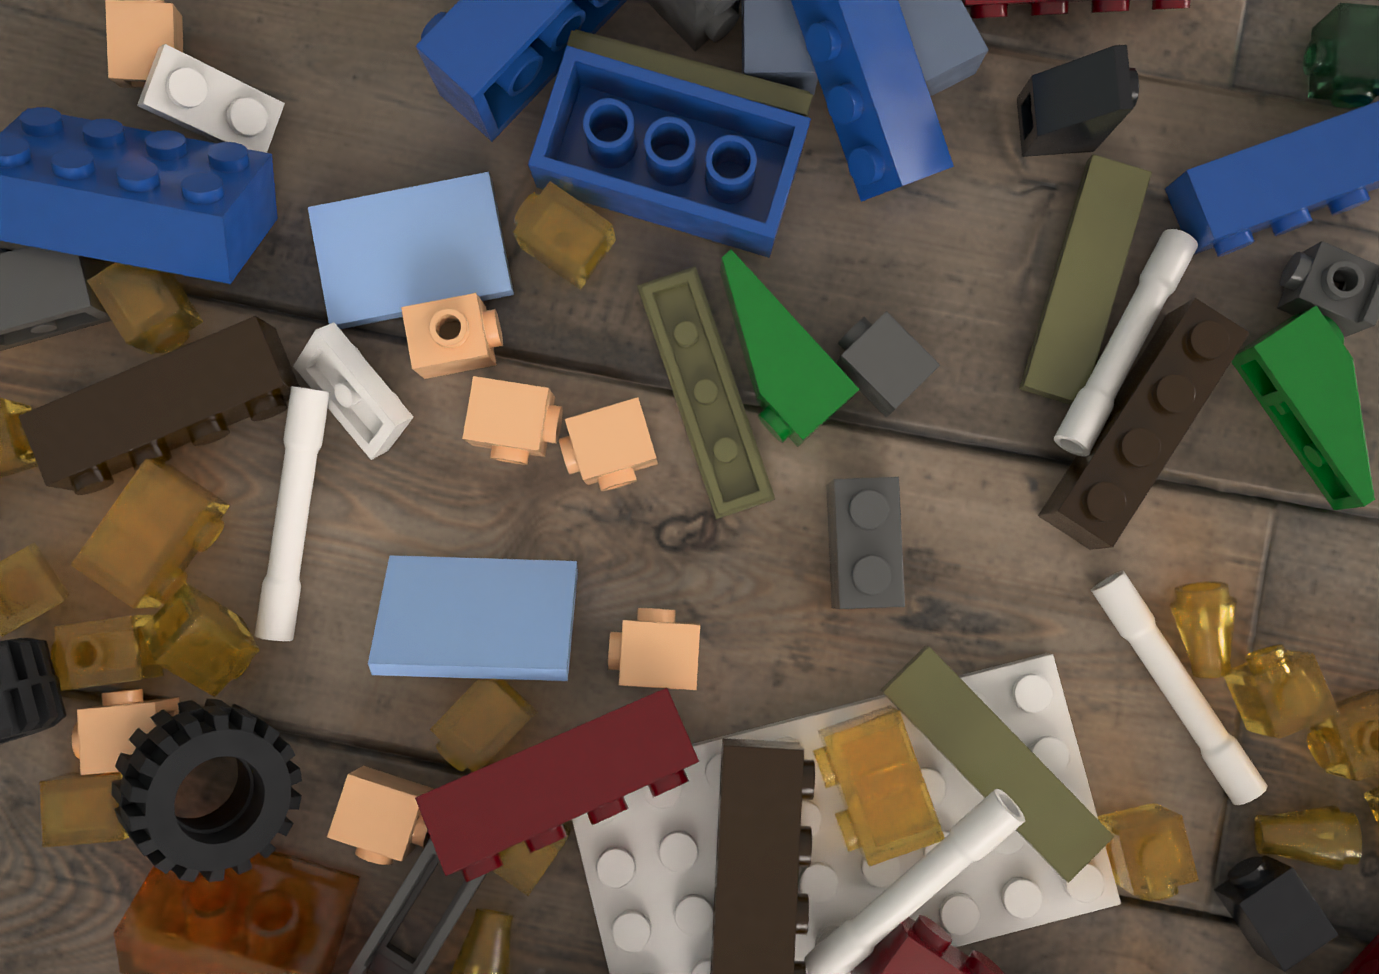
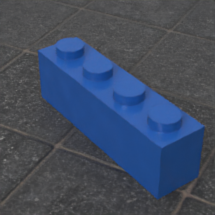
M791 0L860 201H865L954 167L899 1Z
M1379 101L1186 170L1167 186L1165 191L1181 231L1191 235L1198 243V248L1194 255L1214 248L1217 257L1224 256L1254 243L1253 233L1271 227L1274 236H1279L1312 222L1311 212L1328 207L1333 216L1371 200L1368 192L1379 188Z

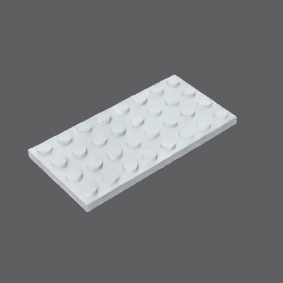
M1045 653L959 675L966 685L1098 819L1053 654ZM885 695L694 743L692 746L699 762L684 769L689 782L654 798L649 787H643L624 796L629 809L594 825L591 824L587 813L572 820L609 974H710L722 738L799 742L804 749V759L814 760L815 762L813 800H802L801 826H811L812 856L810 867H799L798 893H808L809 923L807 935H796L795 960L804 961L805 956L844 921L858 915L947 837L951 828L978 805L984 797ZM1015 830L982 859L969 864L909 917L916 921L919 915L926 916L948 933L952 939V946L959 947L1121 904L1106 846L1068 883Z

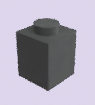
M887 311L873 325L863 317L838 342L845 352L840 356L836 364L885 417H888L940 366Z

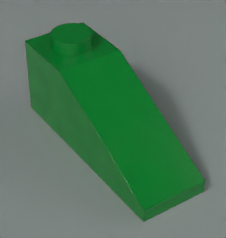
M731 249L721 259L720 273L757 403L764 409L757 416L778 441L783 443L787 438H790L799 447L848 403L859 391V388Z
M1314 306L1286 319L1239 350L1232 360V364L1333 510L1365 507L1375 500L1354 360L1344 346V336L1338 325L1329 317L1324 316L1317 306Z

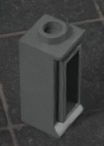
M430 839L347 974H365L368 969L375 974H426L487 873L469 882L464 880L421 952L414 959L392 945L390 941L440 862Z

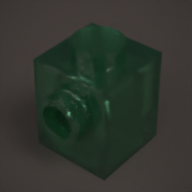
M1339 3L1312 28L1311 41L1306 48L1303 59L1304 73L1309 76L1308 98L1332 100V105L1339 108H1357L1370 104L1373 99L1379 96V6Z

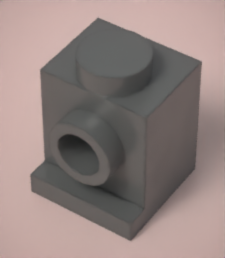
M1321 241L1303 252L1295 253L1285 266L1280 278V286L1285 287L1277 309L1291 315H1296L1317 306L1324 316L1329 317L1338 325L1344 337L1376 325L1379 318V265ZM1334 282L1340 284L1338 288L1335 286Z

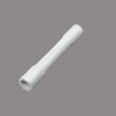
M1167 229L1162 233L1140 274L1139 285L1086 385L1077 393L1054 436L1055 443L1062 449L1078 456H1088L1113 410L1114 399L1167 298L1176 290L1198 248L1197 241L1188 233L1177 229Z
M291 386L283 438L285 454L268 570L262 582L254 635L260 639L272 641H292L294 639L301 592L300 569L317 454L323 443L330 392Z
M1124 571L1117 572L1095 585L1091 592L1119 634L1131 644L1199 746L1203 760L1234 805H1242L1262 795L1268 785L1237 739L1227 732L1157 627L1154 615Z
M995 789L959 820L951 828L949 835L858 915L844 921L812 949L804 958L809 974H849L871 955L874 947L969 864L982 859L1025 822V817L1017 804L1002 790Z

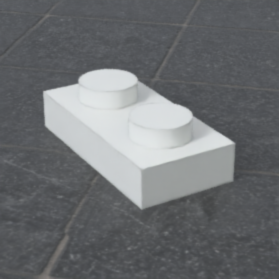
M164 44L158 48L137 106L216 143L236 142L244 145L249 150L267 153L285 103Z
M334 322L314 331L293 367L311 389L330 392L328 409L371 460L390 450L413 419L412 414Z

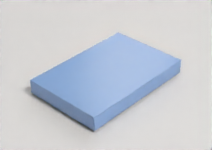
M489 172L308 207L329 324L334 322L339 329L403 317L401 307L472 293H477L482 301L514 295L493 181Z
M390 555L368 660L371 675L568 681L578 578L577 561Z

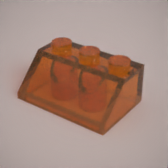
M274 851L266 859L259 853L249 859L252 869L240 875L231 867L225 869L224 880L208 882L200 872L194 882L180 880L172 870L165 874L153 866L114 931L120 973L331 974L359 886L360 876Z

